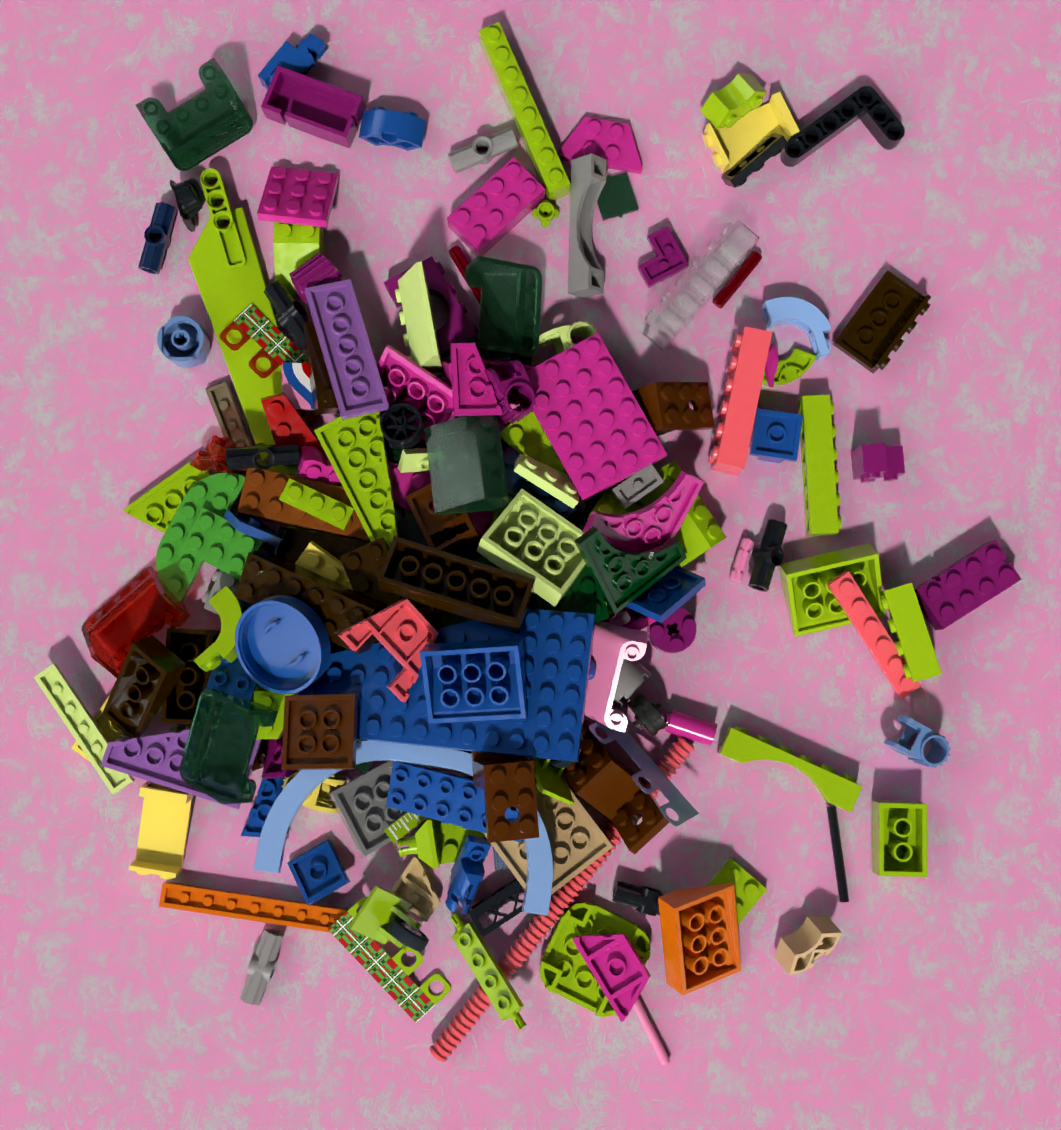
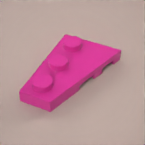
M451 343L450 356L454 416L502 415V409L498 405L492 384L490 385L476 344Z

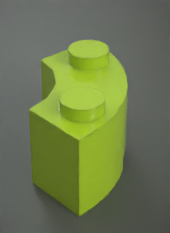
M737 74L727 86L711 93L700 109V112L716 129L730 128L752 109H757L762 104V98L767 91L751 74Z

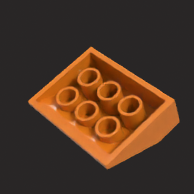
M727 883L678 889L658 897L666 983L684 996L741 971L734 884Z

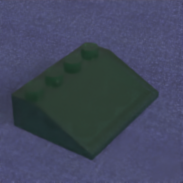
M461 416L426 427L424 431L434 514L505 510L508 505L509 492L498 416Z

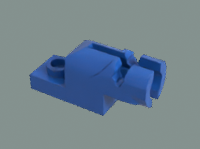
M309 33L305 39L298 43L296 48L286 41L258 74L262 86L266 89L269 88L277 66L306 75L316 65L314 58L320 59L327 51L324 42L312 33Z
M468 835L451 869L453 881L445 901L446 907L452 912H455L459 900L462 904L461 913H466L476 895L485 873L483 862L491 847V843L487 842V838Z

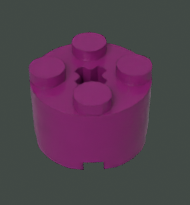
M680 607L662 623L656 621L647 627L648 637L651 644L661 652H681L687 649L694 641L697 624L693 616L686 609ZM674 624L676 626L675 631H677V633L668 635L667 633L669 630L668 628H666V626H671Z

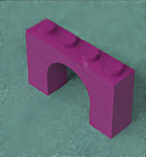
M431 256L422 261L429 295L439 297L449 308L447 321L436 331L441 360L450 356L451 343H474L477 341L476 333L479 331L473 320L468 321L465 315L468 311L462 300L457 301L454 294L457 292L452 282H446L443 276L445 270L440 261L435 262ZM409 269L384 282L386 290L396 308L402 306V302L397 303L395 289L399 288L398 280Z

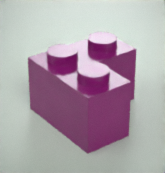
M885 443L863 444L851 452L853 480L861 479V483L874 482L878 478H884V481H895L905 473L903 445L886 447Z

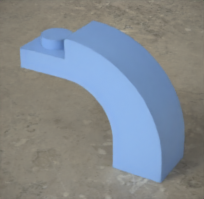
M779 297L764 302L761 309L768 329L783 324L798 326L807 334L813 353L817 355L816 361L823 360L830 354V341L824 336L832 328L825 315L816 306L795 297Z

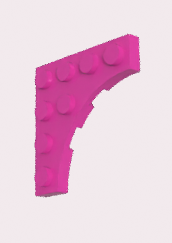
M682 471L665 494L642 509L625 514H606L593 510L582 532L585 533L590 528L595 527L610 545L627 552H641L656 548L673 537L675 538L704 481Z

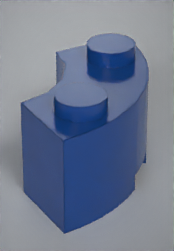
M375 106L373 110L363 111L359 138L375 146L387 145L399 147L407 151L422 147L426 121L419 118L415 112L406 111L403 113Z

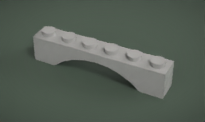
M592 153L571 160L568 294L580 298L604 294V270L599 265L593 249L592 220L597 200L606 183L607 160Z

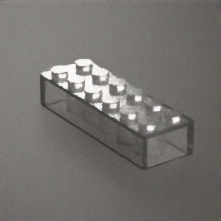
M739 219L734 225L730 223L723 230L718 242L714 240L707 248V253L703 259L699 257L691 266L692 270L688 276L684 274L677 281L673 293L668 291L661 299L658 309L653 308L645 317L643 335L660 350L664 351L754 250L760 237Z

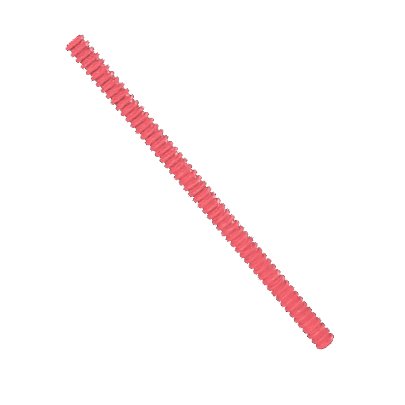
M678 736V741L676 743L673 742L672 749L669 748L668 754L663 755L664 759L658 761L660 763L658 765L659 769L669 780L672 779V774L675 775L677 773L675 770L681 768L680 764L686 762L685 758L690 757V751L694 752L695 750L694 746L683 737ZM645 778V780H646V781H645V784L647 785L648 789H650V788H651V784H650V782ZM658 789L657 791L653 792L652 795H653L655 798H657V797H658L657 793H658L660 790ZM609 823L608 829L603 830L604 835L613 847L558 889L556 893H553V897L550 899L548 916L540 914L534 916V921L529 922V928L525 927V933H521L519 935L520 939L515 940V945L510 946L511 950L505 952V957H501V963L498 964L508 980L514 977L513 973L518 972V967L523 966L522 962L528 960L527 956L532 955V949L536 950V944H540L542 942L541 938L547 936L546 932L551 931L550 927L556 925V919L559 920L561 918L560 914L565 913L564 909L570 907L569 903L575 901L574 897L579 896L578 892L580 890L583 891L584 884L587 885L589 883L588 879L593 878L592 874L597 873V868L603 866L601 863L607 861V855L611 856V850L616 849L615 845L621 843V836L613 823ZM481 986L477 987V993L473 992V998L467 1000L468 1004L463 1005V1010L458 1011L459 1015L453 1017L454 1021L449 1022V1028H445L444 1034L441 1033L439 1035L440 1039L434 1041L435 1045L430 1046V1052L437 1060L446 1062L447 1056L452 1055V1050L457 1049L456 1045L461 1044V1038L466 1037V1032L471 1031L470 1027L476 1025L475 1021L480 1020L481 1014L484 1015L485 1008L488 1009L490 1007L489 1003L491 1001Z

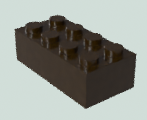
M167 628L166 647L186 665L179 681L162 705L161 723L215 724V715L199 710L212 670L206 672L199 668L194 659L217 640L220 631Z

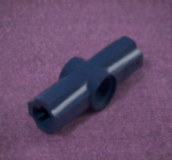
M156 203L150 226L144 232L146 241L138 268L147 273L159 274L165 251L171 244L169 236L177 209L167 203ZM157 235H162L159 241L153 242Z

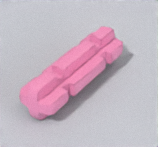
M743 538L739 546L741 549L737 552L732 567L734 570L731 571L729 580L732 582H742L743 571L746 570L751 555L749 552L754 545V541L751 539Z

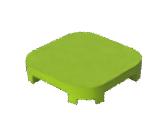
M588 901L575 902L562 914L542 955L539 965L540 978L545 988L552 994L554 992L596 1013V1016L605 1018V1016L615 1015L616 1012L572 939L583 935L626 933L645 965L651 954L649 938L645 931L637 924L595 903Z

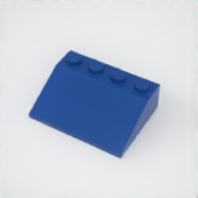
M523 638L426 644L420 651L429 724L522 719L527 717L526 667Z

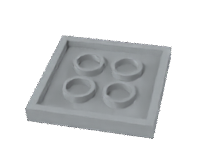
M388 761L329 793L362 858L390 843L391 840L384 830L407 813L386 806L393 761Z

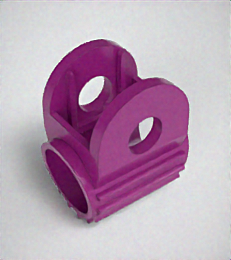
M318 253L289 274L299 297L304 303L307 302L305 288L342 281L340 279L342 277L341 273L321 253Z
M517 359L510 361L509 369H507L510 379L500 381L496 370L492 368L485 370L490 385L492 384L498 405H500L503 412L502 415L495 416H498L500 421L503 420L505 423L511 422L512 424L516 421L519 422L534 409L533 405L536 404V396L534 395V390L530 387V380L526 370ZM507 395L514 396L519 400L521 411H516L510 407Z

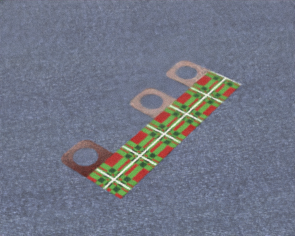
M252 304L220 333V339L233 351L240 349L250 338L262 347L249 361V367L261 378H267L277 367L282 366V362L308 363L307 356ZM230 330H238L241 333L242 339L239 343L232 344L227 340V333ZM261 357L267 358L271 363L270 369L265 372L259 371L256 368L257 359ZM297 410L300 416L309 423L315 421L321 415L307 416L302 410Z

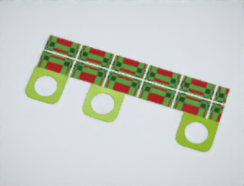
M363 897L331 925L328 930L417 1023L450 992L451 987L440 974H433L418 987L409 977L423 963V956L418 951L410 947L406 951L402 948L391 958L374 939L349 928L357 914L358 907L363 905L367 897ZM408 951L416 955V962L410 967L404 966L401 962V956ZM432 981H440L443 984L444 990L440 995L434 996L430 994L428 987Z

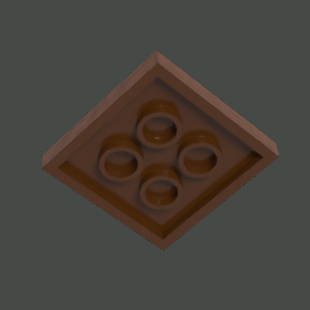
M358 695L285 696L281 769H356Z

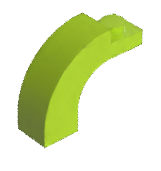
M227 585L208 600L220 616L221 631L217 640L194 659L199 668L206 672L217 668L223 658L232 663L238 657L235 648V631L237 623L246 611V608L242 601L235 597L234 591Z

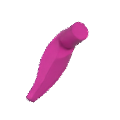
M774 343L769 347L765 366L767 383L771 388L774 387V376L779 360L778 349Z

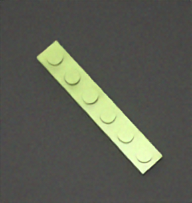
M52 664L34 676V679L112 795L135 781L132 775L100 766L109 741L58 665Z

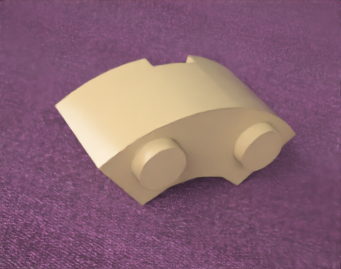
M827 915L807 916L797 931L780 937L774 957L788 975L804 972L814 967L813 962L823 954L828 956L838 943L842 932Z

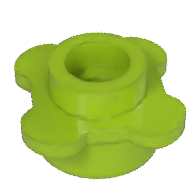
M543 200L537 209H533L532 216L537 218L543 227H548L554 218H558L559 211L554 209L548 200Z

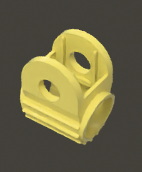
M298 770V771H296L294 774H292L290 777H288V778H286V779H283L284 785H282L281 787L284 789L285 786H286V785L295 777V775H296L298 772H300L301 770ZM338 774L332 775L321 783L302 805L316 811L338 813L333 801L328 800L331 786L345 785L347 778Z

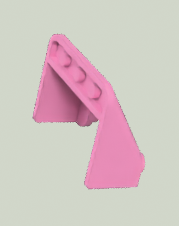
M602 621L595 623L591 659L595 663L596 674L593 679L588 680L584 715L610 729L626 732L628 715L621 710L612 708L623 659L636 661L644 656L648 632L629 629Z

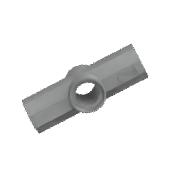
M509 127L488 137H477L472 144L449 153L448 158L453 170L457 174L478 164H488L494 157L517 148L518 143L513 130ZM483 147L488 149L486 153L478 152V149Z
M265 928L262 933L257 951L253 954L247 969L248 976L240 996L244 1003L259 1006L262 1001L267 983L271 980L277 965L276 958L284 938V934L279 931Z

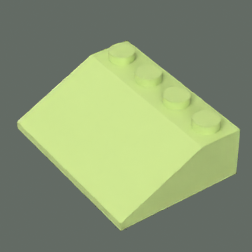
M422 261L416 262L398 280L399 288L395 289L397 303L402 302L403 311H399L401 325H406L407 333L403 334L405 348L410 347L411 356L407 357L433 374L443 372L428 284Z
M523 489L518 492L484 534L476 550L502 570L535 580L534 592L554 607H556L586 565L574 542L584 534L582 530Z

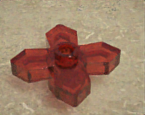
M213 435L207 441L206 451H197L192 456L190 462L191 466L200 471L215 470L216 474H238L237 470H247V468L227 470L225 448H234L236 443L230 438H220L216 435Z

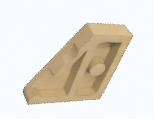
M414 856L390 892L411 903L409 910L427 922L441 900L419 858Z

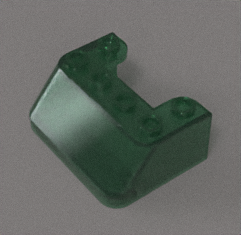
M215 58L205 62L199 68V78L206 89L169 112L165 110L158 99L153 97L146 98L136 104L143 119L173 165L181 171L193 168L247 135L253 128L252 118Z

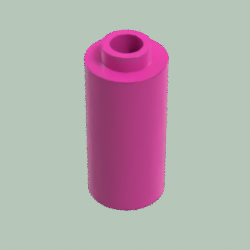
M673 709L670 713L666 712L663 719L667 725L665 732L711 746L714 740L717 723Z

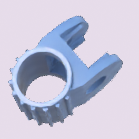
M898 714L897 722L905 726V729L899 741L894 742L888 738L885 739L884 745L899 754L908 756L909 760L927 767L936 768L938 765L942 766V763L947 762L951 748L945 736L933 732L930 728L907 716ZM918 734L912 747H907L911 736ZM930 740L931 749L924 757V746Z

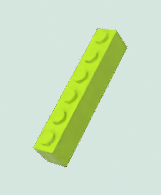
M830 395L802 396L798 400V412L800 415H803L800 444L806 536L835 535L839 533V529L842 527V520L837 512V506H840V494L836 492L839 473L837 469L835 470L834 461L837 460V448L833 447L836 427L835 424H832L831 415H834V402L830 401Z

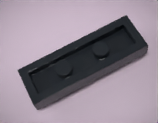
M772 133L721 177L724 183L734 188L743 185L749 175L759 171L770 157H774L782 151V147L787 144L784 136Z

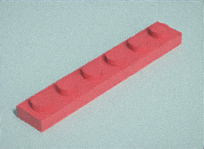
M845 570L827 583L829 589L897 696L903 699L919 688L921 685L918 681L912 682L910 678L906 679L902 665L906 664L903 656L898 655L894 642L850 572Z

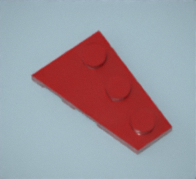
M284 392L261 398L275 444L297 443L299 451L302 446H312L325 452L313 431L307 426Z

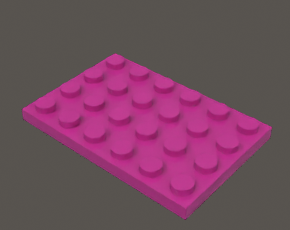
M599 333L526 371L530 380V387L534 390L533 392L536 396V404L533 405L534 409L532 411L583 502L667 456L666 451Z

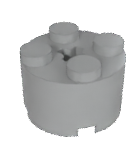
M623 659L613 703L619 708L623 705L620 702L622 699L627 702L642 686L645 680L643 676L645 675L648 678L651 675L637 660L629 661Z

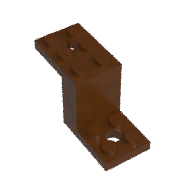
M653 382L632 391L657 436L674 430H709L715 428L707 382ZM689 401L692 403L693 409L689 407Z
M448 475L406 496L407 502L429 547L470 560L483 557V555L476 551L482 535L468 516ZM435 502H442V507L439 510H431Z
M584 720L579 762L571 763L565 767L563 772L576 794L608 817L629 851L636 854L670 822L661 813L660 805L652 793H644L635 783L632 775L636 773L607 750L605 745L590 731L589 726L591 724ZM639 777V778H638L639 783H640L644 788L648 789V787H647V785L645 784V782L643 781V779H642L641 777ZM642 817V822L637 825L638 820Z
M471 751L474 786L484 790L487 842L539 838L534 761L521 756ZM509 807H516L518 810V816L513 821H508L505 818V812Z

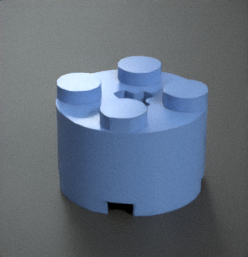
M186 316L172 317L158 332V347L173 364L182 368H191L206 361L210 351V340L205 330L193 319Z

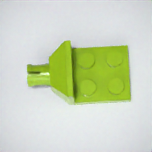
M428 818L415 835L400 838L397 841L398 847H401L398 849L400 857L418 854L419 859L435 869L439 868L440 864L456 861L468 835L485 838V835L480 831L468 830L461 826L445 824L439 820Z

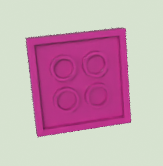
M271 166L257 211L258 220L327 228L339 182L338 173Z

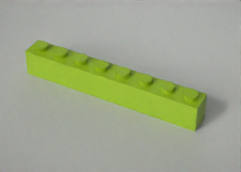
M500 22L478 30L480 46L540 183L545 188L548 201L551 202L570 194V181Z

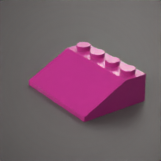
M387 345L377 364V368L389 407L398 403H408L416 407L425 424L424 436L420 442L429 448L443 447L448 442L460 417L454 416L452 387L390 345ZM407 412L406 420L414 414ZM402 413L396 414L395 417L401 416ZM417 419L410 425L418 427L419 419Z

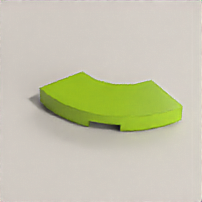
M794 348L787 358L778 361V368L774 376V386L785 385L797 380L811 367L817 355ZM764 371L762 385L769 386Z

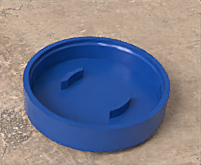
M285 595L271 596L249 607L237 623L235 648L238 659L250 678L266 690L278 694L297 693L317 681L325 672L331 654L328 631L319 615L303 601Z

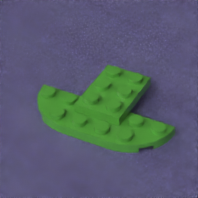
M217 473L198 481L185 495L163 535L156 555L157 573L164 588L178 601H184L204 562L240 580L248 553L262 549L264 541L237 531L224 517L227 509L233 510L242 493L245 481L244 476L235 473Z

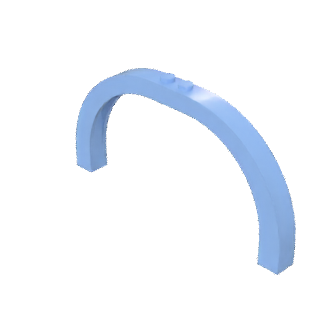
M370 740L356 742V765L370 761H399L448 769L473 777L472 756L467 752ZM343 769L301 770L285 786L276 798L263 825L253 870L272 873L281 872L288 833L301 805L321 783ZM537 811L539 838L524 839L527 853V878L522 911L548 916L552 892L553 861L546 828Z

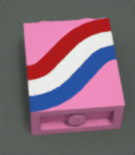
M282 362L281 393L284 392L297 410H313L308 363Z

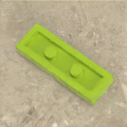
M289 478L279 498L280 501L345 531L354 512V508Z

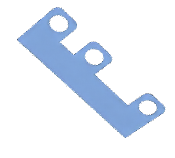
M599 722L589 726L590 731L601 743L607 744L616 740L641 768L642 771L632 775V778L644 793L651 794L659 789L669 800L668 803L660 807V811L672 825L679 826L699 814L627 731L613 730ZM595 728H602L607 733L608 738L603 739L599 737L595 732ZM638 778H646L650 782L651 788H644L639 783ZM667 808H670L677 813L679 817L678 821H674L668 817V815L666 814Z

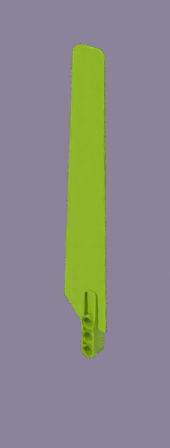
M208 168L201 173L200 181L211 216L190 253L188 261L255 444L265 443L272 445L275 443L261 398L281 393L282 366L234 320L252 304L278 330L279 328L272 304L264 293L266 284L243 207L232 208L226 184L220 173L216 169ZM217 179L216 184L208 185L211 180ZM224 200L221 206H215L217 201ZM230 221L227 227L221 228L223 222ZM297 410L306 423L303 410ZM267 452L260 453L261 460L267 458ZM297 464L272 466L266 469L302 478L298 473ZM286 525V528L297 529V530H303V531H310V530L301 529V528H296V527H292V526H287V525Z

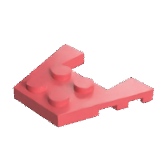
M403 598L345 629L338 636L352 651H357L373 634L403 666L400 673L387 687L401 702L405 703L409 697L408 693L412 684L416 682L419 676L418 672L421 667L420 651L426 644H434L439 633L408 599Z

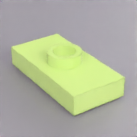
M445 447L403 449L398 469L400 473L442 471L448 451Z

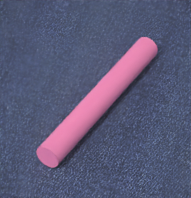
M638 998L633 1009L661 1064L665 1065L670 1062V1059Z

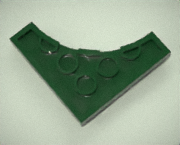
M595 527L590 528L574 541L609 610L614 614H617L687 558L680 541L674 537L656 548L641 552H627L612 547Z

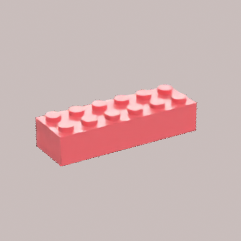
M745 326L742 332L737 333L736 339L734 338L731 352L735 354L732 356L731 361H729L727 374L730 375V378L728 377L722 392V396L726 398L719 407L717 418L721 419V422L715 428L713 441H716V445L711 449L708 463H712L711 470L738 476L745 468L772 332Z

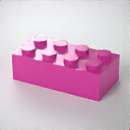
M513 157L447 217L448 227L480 259L545 199V188Z

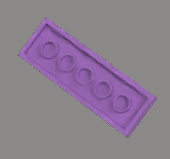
M351 279L305 288L306 299L342 420L388 410V401Z

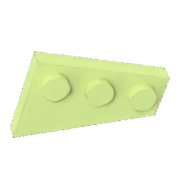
M522 454L515 460L514 472L574 509L579 502V494L567 474Z

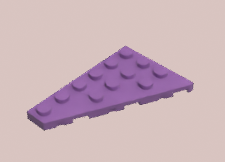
M254 719L246 720L244 723L234 722L108 742L100 766L239 809L262 739L254 740Z

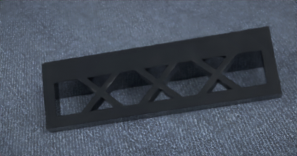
M516 878L468 909L467 913L482 937L522 912L523 904L518 908L516 907L518 902L523 903L522 899H518L520 889L523 887ZM517 892L516 898L510 897ZM505 899L515 901L513 911L509 914L498 912L500 902ZM497 905L496 911L490 910ZM483 913L494 914L493 924L484 929L477 917ZM497 915L503 916L501 919L496 921Z

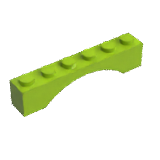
M738 725L734 729L731 727L727 728L717 753L739 763L754 760H774L789 764L800 770L813 782L824 801L852 812L862 789L861 785L856 784V778L845 773L843 777L834 774L836 769L822 764L820 768L812 764L814 759L800 754L799 758L791 755V749L780 744L778 748L769 745L770 740L760 735H757L756 738L747 735L749 730Z

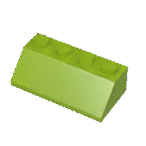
M675 460L657 470L664 482L637 501L641 507L644 508L659 499L677 480L682 470ZM699 495L694 500L675 536L680 541L687 556L679 565L682 568L727 538Z
M907 583L882 591L883 596L880 597L883 610L889 611L891 619H888L887 622L891 633H896L898 641L894 643L898 655H903L906 664L902 665L906 679L910 678L912 682H917L941 675L942 672L913 584Z

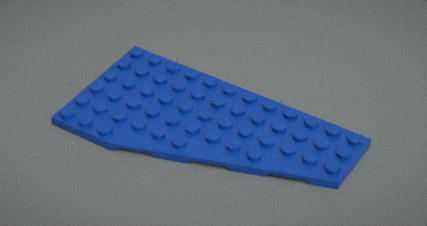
M527 609L519 634L475 620L435 629L439 634L434 644L523 638L526 667V718L429 724L422 667L419 669V676L416 682L410 688L407 701L405 703L401 702L387 686L400 673L403 666L380 642L372 644L370 650L361 654L350 650L330 654V660L323 675L307 688L298 692V695H358L357 739L579 762L596 616L595 614Z

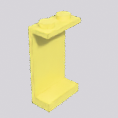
M779 91L771 96L769 103L751 110L730 128L716 129L712 127L711 123L707 124L702 137L706 147H710L713 153L712 158L715 166L720 167L722 173L733 168L772 133L783 135L786 141H788L800 131Z
M147 781L140 787L139 796L144 797L136 858L129 865V870L136 871L139 875L155 874L159 875L162 879H173L183 869L193 795Z

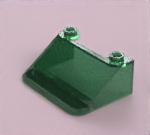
M477 256L465 266V280L469 286L481 288L478 338H467L462 343H475L481 358L531 357L535 355L539 349L542 294L541 272L534 266Z
M214 689L203 690L199 696L180 764L181 778L221 804L252 803L256 783L253 779L245 776L259 726H272L275 723L278 711L269 706Z

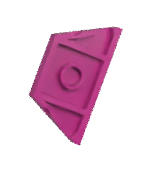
M585 116L557 152L560 160L570 162L573 159L592 153L606 159L608 169L636 174L642 173V165L630 125Z
M626 933L576 936L572 939L620 1021H624L651 977L649 971Z

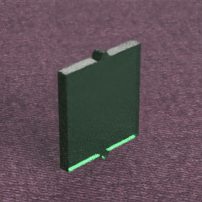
M627 172L612 177L608 175L606 178V183L597 200L603 221L614 217L622 218L624 214L639 209Z

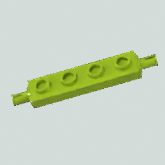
M458 912L453 914L450 919L457 930L451 937L501 1020L511 1018L518 1031L523 1029L527 1024L519 1013L524 1006L474 923L465 924Z

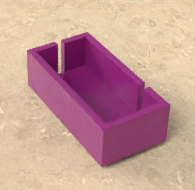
M277 66L261 105L267 119L284 125L287 121L289 127L349 149L357 132L356 125L359 126L363 111L366 110L363 96L281 66Z
M996 540L986 542L931 577L930 580H926L914 588L920 608L934 630L945 629L1022 580L1011 562H1004L1007 556Z

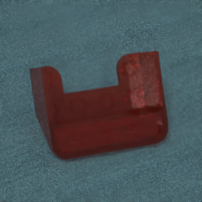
M147 567L88 617L83 623L81 630L91 657L117 678L133 642L160 631L165 623L171 628L181 627L185 624L187 618L190 617V614L184 603L180 602L159 578L157 571L152 567Z

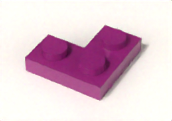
M668 226L647 236V240L656 257L639 265L638 271L648 288L689 267V263Z

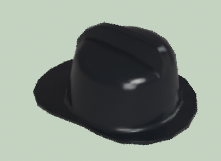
M196 179L185 180L179 183L170 180L169 183L175 195L180 216L186 227L191 232H194V215L204 205L205 196Z

